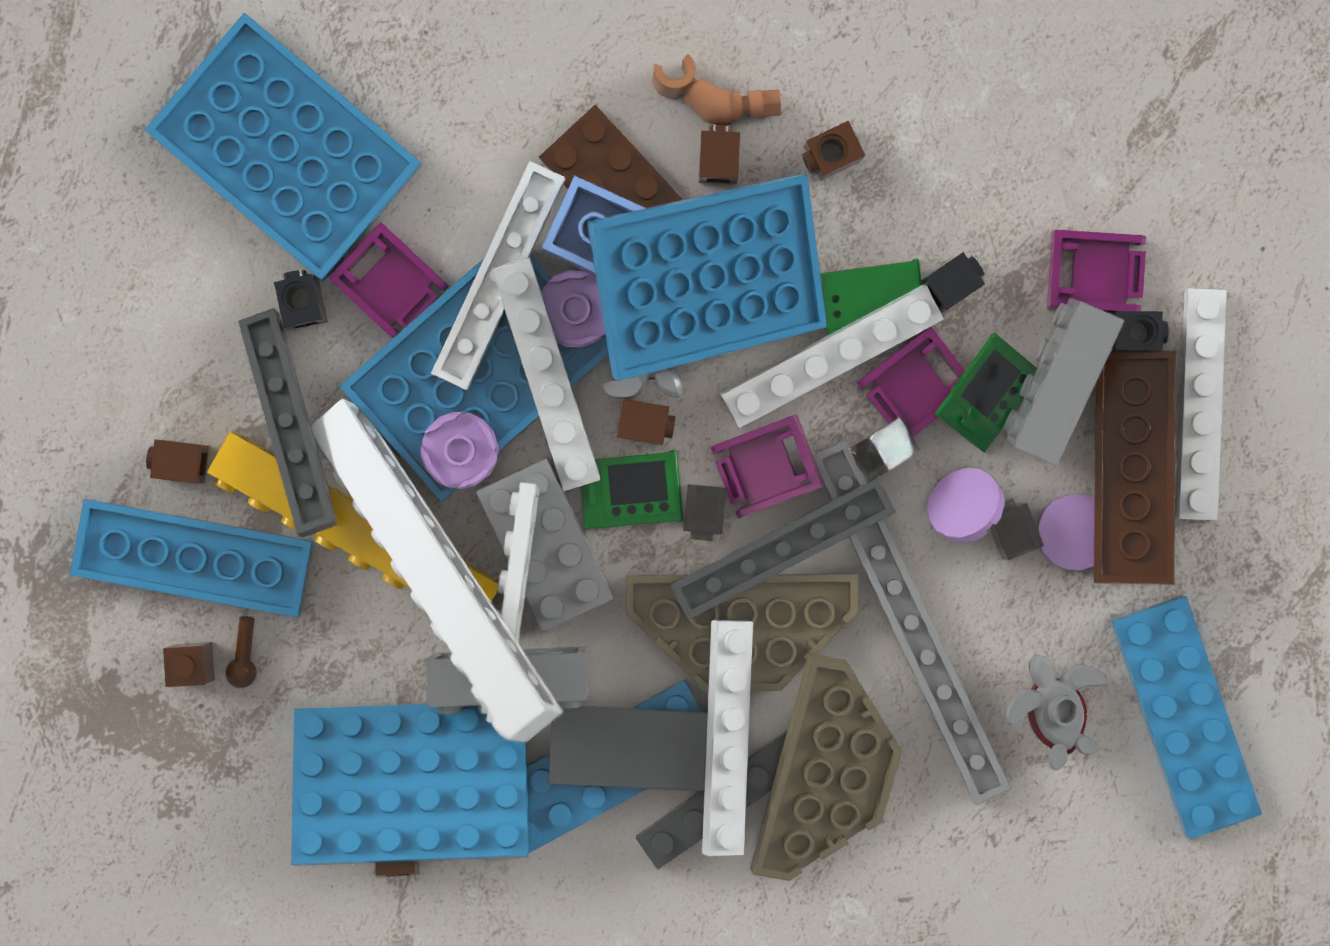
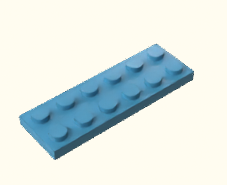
M84 499L70 575L298 618L301 615L314 541Z
M1180 596L1111 620L1185 837L1190 840L1262 815L1187 596Z
M685 679L633 707L640 709L702 711ZM550 753L527 765L528 854L648 788L549 784Z

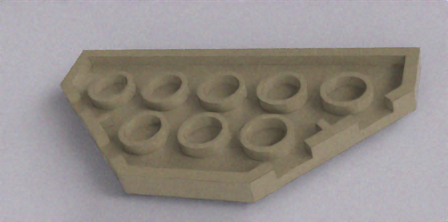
M776 574L689 620L670 584L688 575H626V615L678 664L703 691H709L711 620L752 621L750 691H782L806 665L808 654H818L858 614V574Z
M812 653L808 654L750 866L753 875L790 881L803 873L801 869L820 857L823 860L847 845L849 838L865 828L869 831L882 823L902 750L883 722L882 717L866 694L854 671L844 659Z

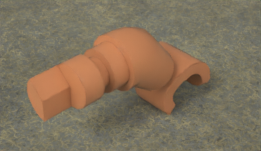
M689 54L682 60L681 69L684 71L685 76L678 80L667 78L663 73L662 66L654 64L652 81L657 92L669 99L685 96L684 101L706 123L731 125V121L742 120V115H748L749 119H762L767 116L781 115L779 89L747 91V96H741L740 92H729L728 88L721 89L704 78L697 80L694 78L696 69L694 60Z

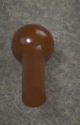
M250 616L239 617L235 659L227 665L225 672L227 681L236 688L250 686L257 675L256 667L250 660L255 619Z

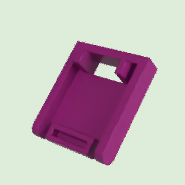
M381 222L328 278L391 338L400 333L392 327L396 322L404 328L407 327L439 298L429 288L433 282L444 292L449 287L444 280ZM377 244L386 254L361 280L357 279L350 270Z
M1070 230L1052 231L1047 308L1057 309L1060 303L1067 304L1069 298H1072L1104 312L1141 311V305L1125 304L1126 298H1143L1146 251H1129V245H1145L1146 236ZM1061 252H1074L1071 288H1059Z
M929 327L859 380L857 384L862 389L867 387L871 381H874L877 387L866 394V396L893 431H896L905 423L910 429L904 431L899 437L904 444L938 418L934 413L965 370L934 329ZM934 348L957 376L947 386L923 357Z
M797 414L711 446L713 454L721 453L727 448L729 449L730 456L717 460L715 463L731 504L748 499L750 506H744L735 511L737 518L825 486ZM791 436L794 437L807 471L797 476L783 442L784 439Z

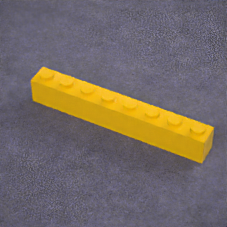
M229 432L207 473L216 477L214 484L231 494L239 490L250 497L247 501L248 504L264 513H268L270 509L283 515L281 519L283 524L296 530L275 453L238 432ZM327 484L339 525L314 533L317 535L314 541L331 551H335L339 547L350 554L348 560L362 569L369 570L370 566L384 573L381 579L402 590L404 585L410 588L407 581L399 577L391 566L392 558L387 550L380 547L371 535L373 528L367 519L361 517L352 505L354 499ZM465 562L490 602L493 603L498 594L499 581Z

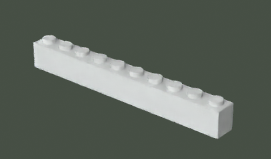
M341 399L311 426L319 454L330 461L335 469L333 472L334 478L343 488L349 491L354 499L352 501L354 509L361 517L367 519L373 528V531H371L373 539L380 547L386 549L391 556V566L395 573L407 581L412 589L410 593L412 600L420 609L426 611L432 620L430 626L434 634L441 641L446 642L453 653L451 655L453 664L460 672L468 676L473 684L471 688L473 695L493 715L492 723L496 731L508 740L529 741L563 711L376 427L354 403Z

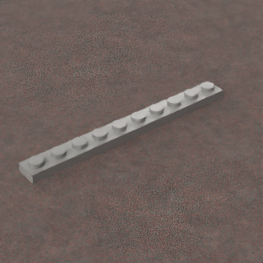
M847 440L841 441L813 455L831 501L867 483ZM882 519L849 536L973 802L978 805L1010 790L1011 787L885 520Z

